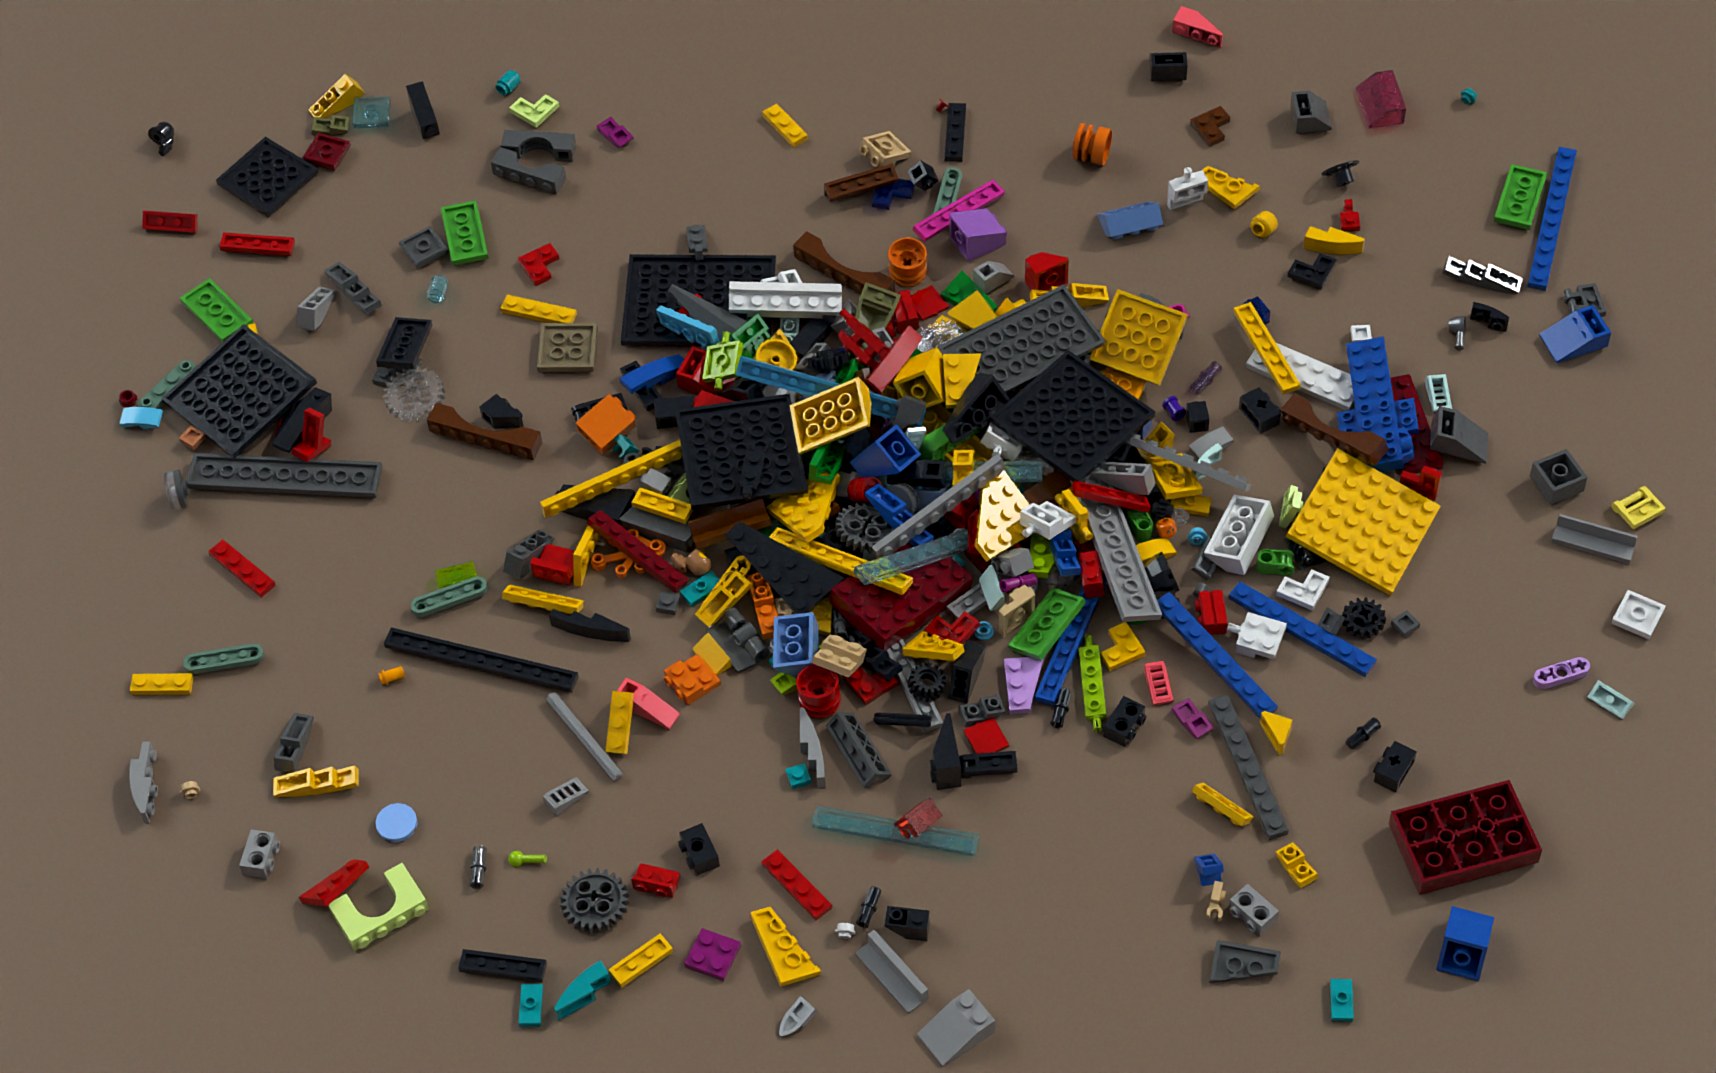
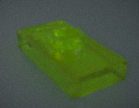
M473 561L435 570L439 589L477 576Z

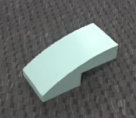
M1218 443L1201 456L1198 463L1203 460L1212 465L1222 459L1223 448ZM1194 471L1198 481L1206 477V475Z

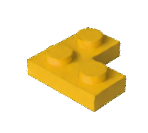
M1127 622L1108 629V634L1115 646L1100 652V657L1109 671L1145 656V650Z

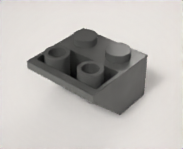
M1311 91L1292 92L1290 109L1296 133L1332 130L1325 100Z

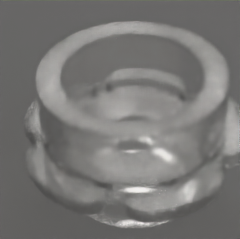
M1174 508L1171 519L1175 521L1177 526H1182L1188 521L1189 514L1186 509Z

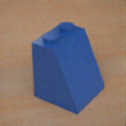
M896 424L849 463L861 477L892 475L901 472L921 454Z
M1452 906L1436 970L1479 981L1494 917Z

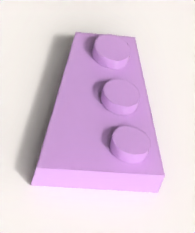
M1031 657L1004 659L1010 714L1030 713L1044 658L1042 661Z

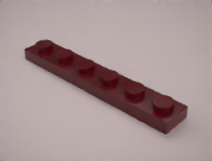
M602 510L588 518L587 525L672 592L676 593L687 584L689 579Z

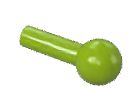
M513 851L508 857V862L513 867H519L523 863H546L547 856L524 855L520 851Z

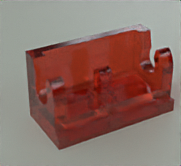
M929 797L897 820L894 826L900 830L905 838L909 839L911 835L907 829L910 830L914 837H917L943 815Z

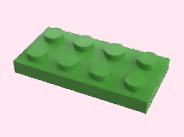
M1511 164L1494 222L1530 230L1547 172Z
M477 201L441 207L453 266L489 259Z
M210 278L180 297L181 303L222 343L243 324L247 327L248 324H253V320Z
M1052 587L1008 644L1009 649L1042 661L1085 605L1084 598Z

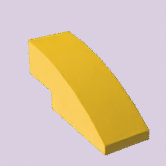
M1310 226L1304 237L1303 248L1326 254H1358L1363 252L1365 238L1330 227L1328 232Z
M735 571L723 585H720L695 615L710 628L749 591L753 584L739 571Z

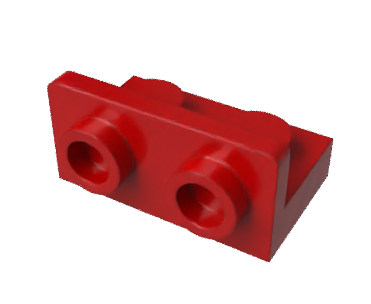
M640 863L636 875H633L631 878L633 889L642 893L651 892L660 897L668 896L673 898L680 879V872Z

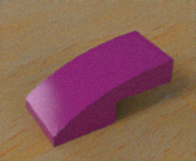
M612 117L597 125V130L618 148H621L634 138L623 125L619 126Z
M1190 698L1172 707L1171 711L1194 738L1197 739L1213 730V726L1204 713H1199Z

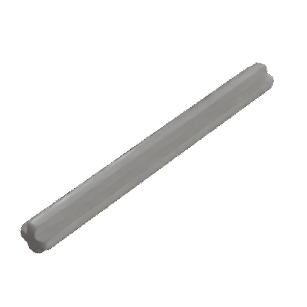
M550 693L547 697V702L613 781L619 780L623 775L621 770L557 693Z

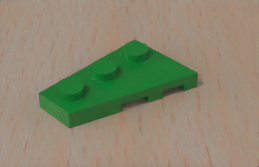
M963 270L941 293V297L945 301L956 306L978 290L994 312L998 309V306Z

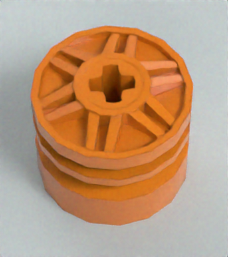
M1081 123L1073 141V159L1079 160L1081 157L1082 161L1086 162L1089 155H1091L1092 164L1104 166L1111 147L1112 129L1100 126L1095 134L1094 125L1090 124L1087 129V123Z
M910 237L894 241L888 251L889 277L895 280L897 285L903 287H912L920 284L925 279L927 273L926 247L919 240Z

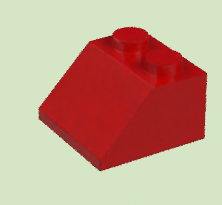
M1044 252L1029 256L1025 259V284L1030 291L1032 289L1049 291L1051 286L1060 287L1068 284L1069 259Z

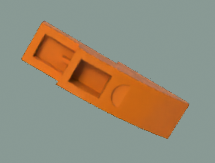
M760 573L747 575V579L753 584L750 588V593L763 640L774 638V617H777L778 614L770 584Z

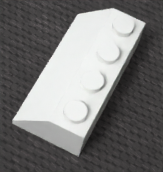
M1234 494L1204 551V555L1226 572L1245 575L1274 518L1270 501Z

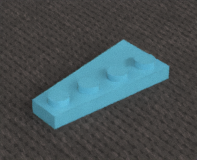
M660 306L656 309L662 325L679 335L683 333L691 343L698 342L702 345L701 349L707 351V346L716 345L720 342L717 330L713 326L706 325L685 314L675 312L671 308L668 309Z

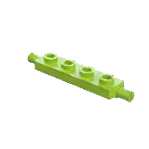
M1085 635V646L1079 648L1085 714L1087 721H1093V730L1095 732L1099 730L1100 732L1102 731L1101 720L1107 718L1099 645H1093L1091 635H1088V638Z

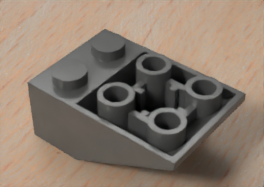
M1439 406L1431 423L1430 449L1486 464L1488 433L1461 412Z

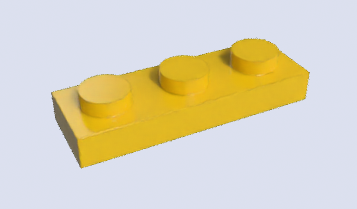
M777 103L762 111V116L793 148L808 140V135Z
M643 488L638 489L631 502L632 507L686 524L693 511L689 503Z
M192 673L132 674L130 693L131 695H191L194 677Z
M612 691L605 752L627 754L634 693Z
M1204 782L1196 784L1191 791L1197 795L1196 798L1203 803H1209L1217 813L1225 814L1237 826L1249 824L1254 817Z
M660 933L609 968V974L623 988L673 953V948Z

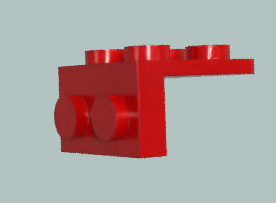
M547 544L540 559L533 557L530 562L533 577L570 586L574 577L573 554L575 550Z

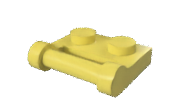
M1642 486L1636 493L1623 500H1617L1611 504L1613 511L1618 513L1633 530L1665 513L1666 510L1664 505L1646 486ZM1641 498L1644 499L1628 509L1625 508L1626 506L1634 503L1635 501Z

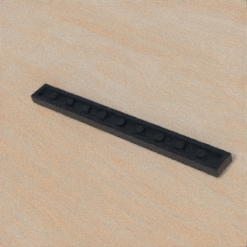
M392 627L384 641V647L569 693L573 692L579 677L578 672Z

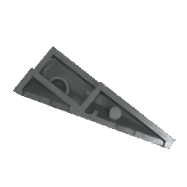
M673 284L668 290V294L672 293L678 300L679 306H683L689 312V316L692 319L713 326L717 330L720 342L722 341L723 331H728L731 335L747 322Z

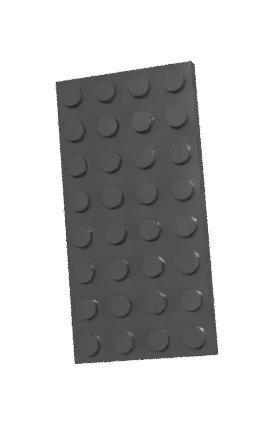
M1062 285L937 346L942 356L943 354H981L975 377L979 372L993 375L1006 394L1033 381L1067 350L1080 358L1104 346L1106 341L1066 286Z

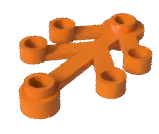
M635 529L628 531L632 535H636L637 539L660 557L665 553L666 545L662 540L654 539L650 541L640 536ZM608 541V544H609L610 546L615 547L613 544H611V543ZM623 552L605 556L601 553H596L591 558V566L595 571L604 570L607 563L626 559L623 565H618L615 569L616 575L619 578L626 577L628 570L635 562ZM635 563V571L637 573L643 574L646 572L645 569L638 568L639 565Z

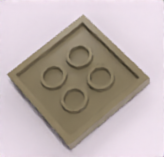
M541 323L537 363L538 372H594L597 323Z

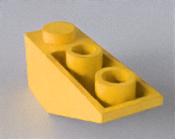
M344 74L308 110L313 117L326 118L352 106L365 92L354 79Z

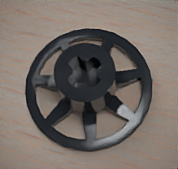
M1359 160L1344 162L1326 169L1321 175L1327 176L1332 174L1336 186L1341 187L1354 182L1350 168L1358 165L1360 162Z

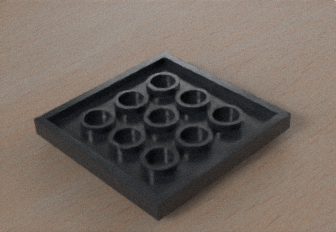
M265 136L217 178L216 182L223 189L269 217L318 173L317 167Z

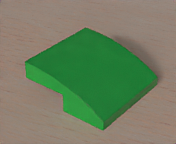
M758 313L730 335L732 342L740 341L743 343L742 356L751 359L755 356L760 344L771 338L766 331L769 328Z

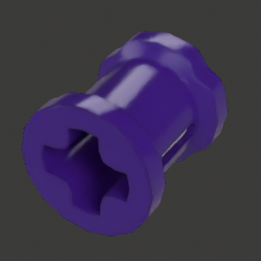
M1171 396L1164 400L1162 407L1170 413L1172 421H1178L1185 416L1186 410L1179 405L1176 396Z

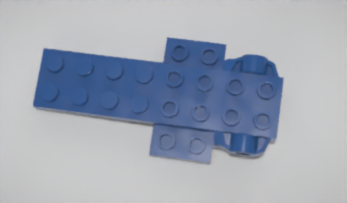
M1384 336L1347 343L1346 348L1355 409L1337 412L1339 430L1346 432L1371 431L1385 438L1389 450L1375 466L1367 463L1372 468L1382 473L1405 468V463L1414 458V446L1410 435L1419 433L1414 398L1394 401Z

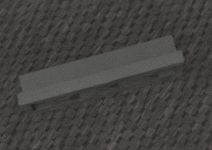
M837 712L827 723L826 727L863 788H869L877 778L889 779L892 775L855 714Z

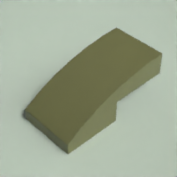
M332 115L331 119L313 117L311 135H317L318 133L329 136L345 134L348 132L350 117Z

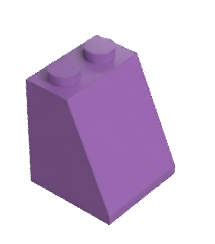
M987 208L952 212L949 214V237L968 262L1006 244L1007 231L1005 227L998 223L996 216L991 214Z

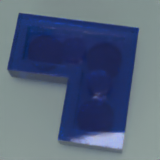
M899 179L897 183L876 188L872 199V207L890 210L893 197L912 199L915 185H913L911 180Z

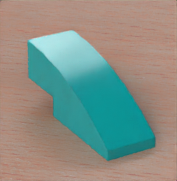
M601 960L581 973L562 994L554 1007L558 1021L595 1001V992L611 983L609 973Z

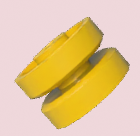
M775 338L768 339L760 344L754 360L794 371L797 355L791 344Z

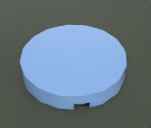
M400 803L390 804L383 808L375 821L377 832L381 838L394 843L410 838L418 825L416 813L406 804Z

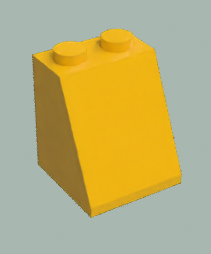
M978 290L947 312L954 322L967 331L997 318L995 312Z
M937 347L909 358L893 382L902 398L904 395H908L927 402L925 408L945 400L943 356Z

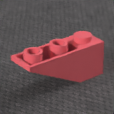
M1183 6L1180 7L1173 19V33L1220 48L1222 47L1223 33L1198 11Z
M627 677L617 690L634 693L632 712L670 730L680 716L677 710L645 686Z

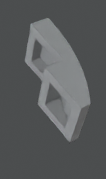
M1221 427L1207 433L1189 446L1200 459L1215 444L1218 443L1223 448V451L1234 440L1225 428Z

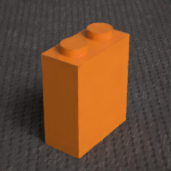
M608 394L576 421L575 424L576 430L603 455L617 443L615 438L618 434L625 436L636 427V417L630 410H626L623 407L622 402L617 397L613 398Z

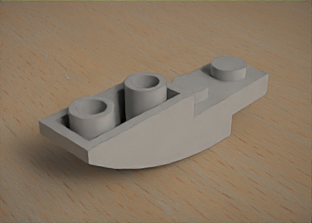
M142 742L139 759H131L129 772L132 796L145 823H150L151 815H154L155 806L153 802L154 797L158 795V786L155 785L152 779V765L156 761L157 753L153 749L151 742Z

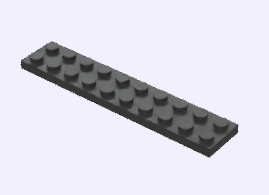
M194 453L186 482L188 489L376 498L383 466L382 462L311 459L306 462L300 458L238 455L234 459L231 455Z

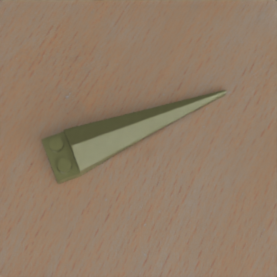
M866 282L859 298L855 318L865 324L871 331L882 327L886 329L894 315L901 295ZM865 342L862 344L866 348L869 346ZM848 352L849 360L855 359L856 355Z

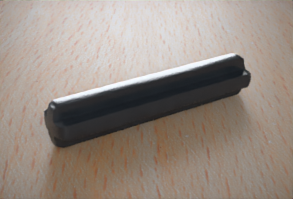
M877 712L873 718L875 724L916 727H930L932 725V717L930 715Z

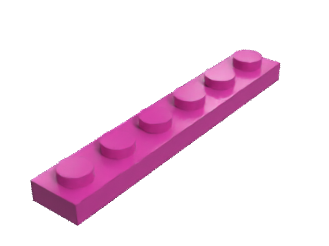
M993 179L915 224L912 230L923 242H926L949 228L950 213L982 209L1001 198L1005 191Z

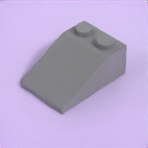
M968 989L948 1003L917 1033V1036L939 1064L944 1067L995 1033V1020L971 990Z

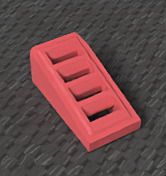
M1164 661L1145 664L1144 675L1153 706L1172 703L1174 700ZM1161 693H1166V694H1167V695H1163V696H1158V697H1156V694H1161Z

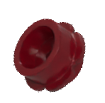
M124 390L120 393L119 402L122 407H131L136 404L137 395L133 391Z

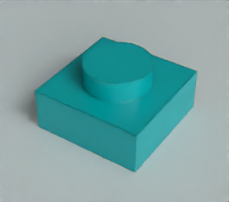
M805 763L785 769L792 790L811 784V778Z

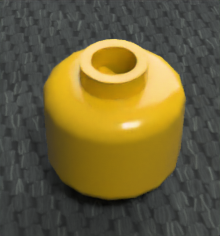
M1262 211L1252 219L1250 227L1257 237L1266 238L1277 229L1278 221L1271 212Z

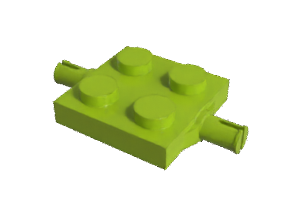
M728 331L722 332L721 342L716 345L707 346L702 380L706 383L715 381L714 390L718 392L722 391L724 380L738 377L736 376L739 359L742 356L743 343L740 341L730 342V332Z

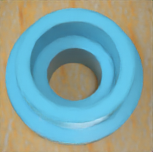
M1196 527L1190 530L1187 539L1191 545L1201 546L1207 539V534L1202 528Z
M981 621V626L974 632V636L979 640L986 641L993 636L994 629L990 623Z

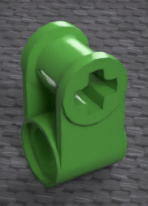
M1124 509L1126 521L1131 527L1135 538L1140 542L1149 541L1152 538L1153 522L1149 514L1134 509Z
M1263 549L1258 553L1256 570L1264 575H1292L1295 572V568L1292 565L1294 553L1291 550Z

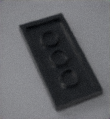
M395 317L376 360L377 367L414 370L432 328V320Z

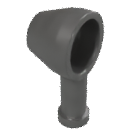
M1458 316L1449 319V331L1456 333L1455 349L1463 350L1466 318L1465 316Z

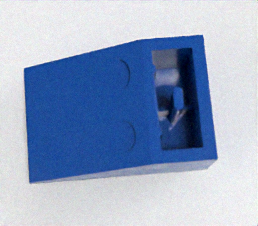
M1591 305L1574 311L1541 332L1539 336L1555 362L1559 363L1608 347L1611 331L1595 306Z

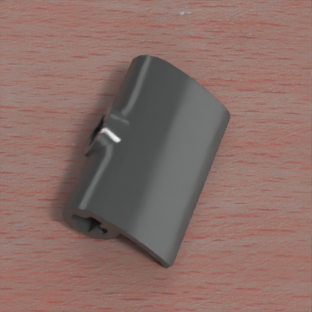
M737 608L728 609L722 616V623L706 629V632L713 637L729 656L731 664L737 672L756 665L769 655L770 650L760 639L754 626L745 620Z

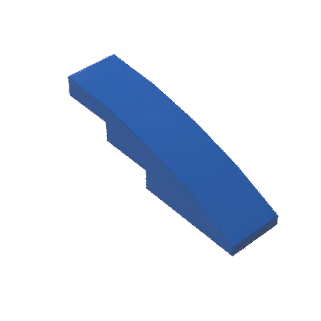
M680 354L652 361L620 377V384L631 394L642 387L647 390L657 383L662 386L676 377V373L684 358Z
M879 483L864 494L877 512L894 530L914 516L906 510L907 504ZM924 529L921 534L914 536L908 542L920 551L933 542L934 536Z
M1067 528L1050 540L1048 539L1052 555L1061 576L1080 575L1081 567L1076 559L1077 550L1071 540L1072 532L1070 528Z

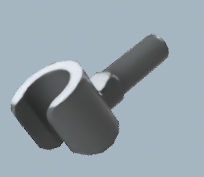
M1199 583L1193 594L1198 597L1200 591L1211 592L1212 589L1208 588L1204 583Z

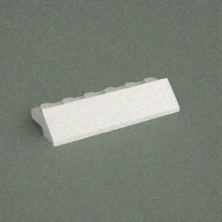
M729 281V313H748V317H753L758 313L761 317L822 318L823 315H839V312L842 310L841 284Z

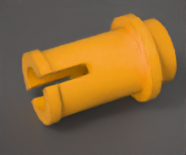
M402 666L387 671L381 670V673H378L382 685H388L389 682L405 678Z

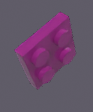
M702 928L684 963L685 968L725 981L741 947V942Z

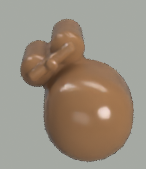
M695 549L686 558L677 553L671 556L672 563L681 573L685 574L689 569L696 576H704L710 571L712 566L710 559L705 556L703 549Z

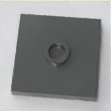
M431 226L399 242V246L417 269L449 253L448 248Z

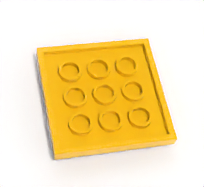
M1117 289L1100 334L1106 341L1105 345L1092 351L1090 361L1160 386L1188 314Z

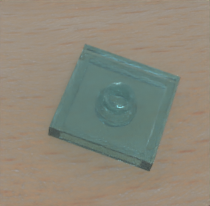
M390 96L354 98L353 128L389 127Z

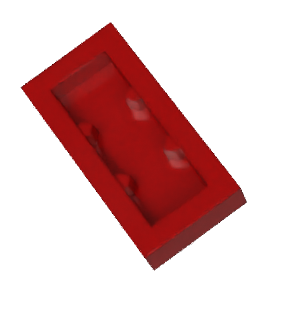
M310 407L304 410L302 442L292 448V455L308 462L331 447V440L323 436L324 414Z

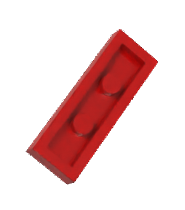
M144 210L142 229L195 233L197 232L198 214Z

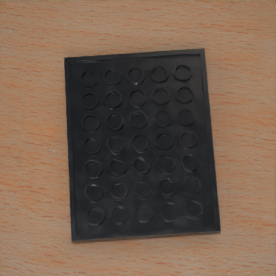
M630 254L621 346H702L696 341L691 343L683 333L679 335L660 323L656 312L657 308L663 306L668 309L671 308L675 312L681 308L678 300L672 293L668 294L670 286L673 284L694 295L698 294L702 296V299L729 312V281L760 282L762 279L775 277L776 255H703V260H696L695 255ZM732 313L746 321L752 318L748 317V313ZM761 317L769 328L766 331L771 336L772 317Z

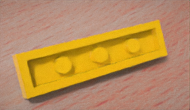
M508 294L501 306V313L545 323H573L577 315L575 309Z
M508 585L502 592V599L508 600L510 603L527 604V606L533 608L541 607L547 611L555 609L569 616L574 611L579 613L584 605L583 600L514 585Z

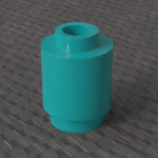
M508 70L497 81L495 85L497 92L503 96L510 94L521 83L520 75L516 71Z

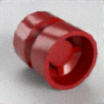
M875 477L854 478L848 484L847 493L853 502L870 503L864 495L865 492L878 483L882 486V483Z
M971 495L943 516L945 519L950 520L951 526L964 528L968 523V517L978 508V501Z

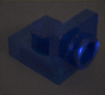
M1258 296L1248 299L1243 303L1251 302L1264 325L1270 323V310Z

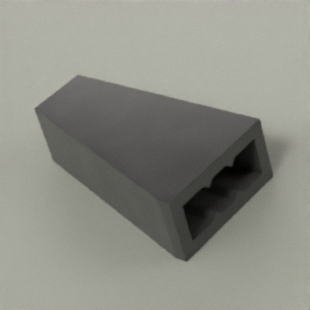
M631 507L619 519L620 525L627 531L635 529L640 536L648 540L659 539L666 546L688 552L691 548L695 547L688 522L683 524L635 507Z

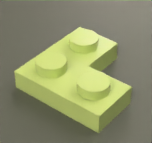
M545 94L534 105L520 97L509 107V111L537 128L560 106L558 101Z
M1290 485L1284 494L1279 527L1286 529L1290 522H1294L1296 513H1300L1303 507V501H1301L1302 492H1299L1296 486Z

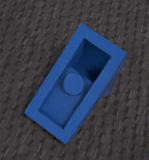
M1215 853L1194 857L1202 886L1213 885L1215 881H1222L1221 873L1224 872V868Z

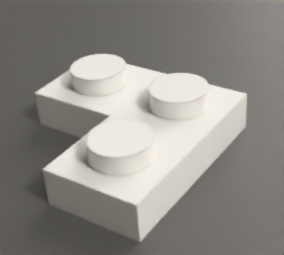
M1312 569L1303 584L1284 577L1276 592V596L1313 611L1330 577Z

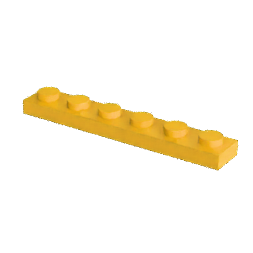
M1249 302L1234 307V315L1281 393L1284 395L1299 390L1300 382L1252 303Z

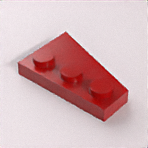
M350 860L342 868L298 898L302 904L327 907L369 868V865L364 860Z

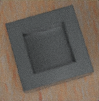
M660 592L656 612L676 615L680 595Z
M1327 607L1318 625L1331 634L1336 635L1345 617Z
M1408 610L1391 621V625L1403 638L1420 628V623Z

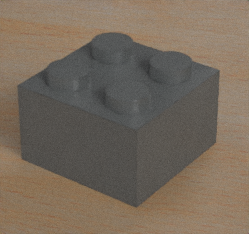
M1567 449L1533 462L1530 472V478L1550 505L1583 492L1588 478Z

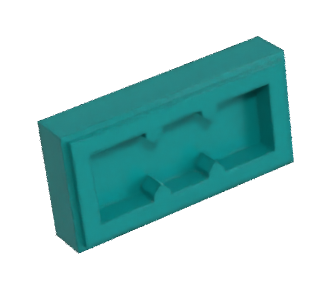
M711 570L680 590V595L693 607L708 597L720 579Z
M1330 978L1331 1021L1353 1022L1352 979Z
M521 984L519 1027L541 1026L543 984Z

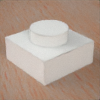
M1370 325L1351 326L1352 342L1372 339Z

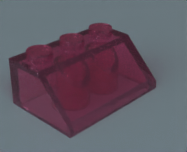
M1393 70L1375 72L1356 87L1369 128L1404 124L1406 106Z

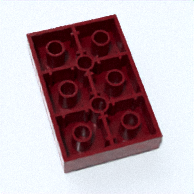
M934 541L920 551L908 542L881 562L877 558L870 561L913 577V583L903 595L849 576L831 589L830 604L862 634L871 638L875 646L887 651L893 645L899 643L901 639L906 638L946 609L947 605L971 589L973 576Z
M1510 780L1394 810L1390 814L1388 824L1419 895L1539 863L1542 848Z

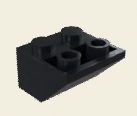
M1186 52L1149 53L1151 81L1187 80L1188 65Z

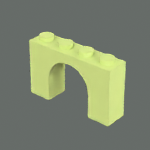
M403 863L384 872L387 884L396 896L393 907L386 914L379 917H366L360 914L347 894L335 899L328 905L332 916L354 951L365 948L370 942L386 936L388 932L404 926L409 920L420 917L429 910L425 897Z

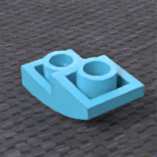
M149 407L124 408L119 424L123 428L140 426L143 430L158 428L163 411Z

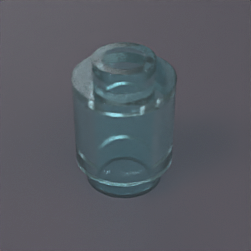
M435 275L431 278L427 290V298L431 302L439 303L445 298L449 286V281L445 276Z

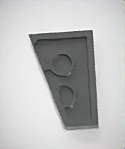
M1217 940L1209 983L1277 975L1281 951Z

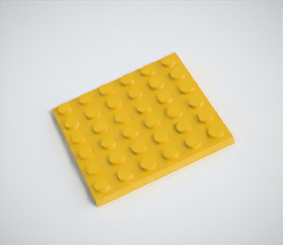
M1337 448L1286 537L1391 596L1441 506Z

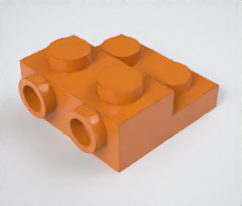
M698 654L685 662L679 660L664 670L665 676L663 679L668 687L672 686L680 701L684 700L687 705H690L721 685L720 679Z

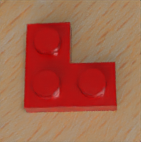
M551 243L518 257L519 264L535 286L552 279L546 265L559 260V254Z
M1424 466L1421 475L1418 476L1415 473L1403 470L1399 483L1426 498L1436 501L1443 472Z
M964 611L952 625L937 615L924 631L928 632V635L931 637L934 634L938 635L940 640L949 639L964 644L981 624L977 619Z
M861 666L850 677L842 675L845 682L865 705L898 686V680L895 676L889 681L876 674L870 677Z

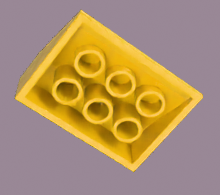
M859 377L790 405L795 438L800 455L870 426L872 403L869 388Z

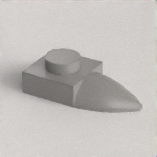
M800 996L783 1017L779 1035L786 1036L801 1026L805 1027L818 1010Z

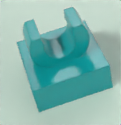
M618 434L615 438L618 444L614 446L613 451L619 453L622 450V453L619 455L620 458L624 459L628 453H638L640 451L629 438Z

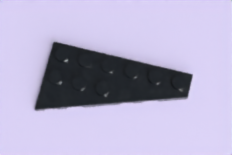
M740 521L725 534L796 614L812 611L830 595L833 587L845 580L844 577Z

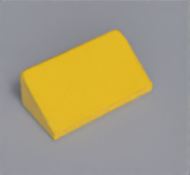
M709 633L704 635L692 648L694 653L703 659L716 676L732 667L729 656Z

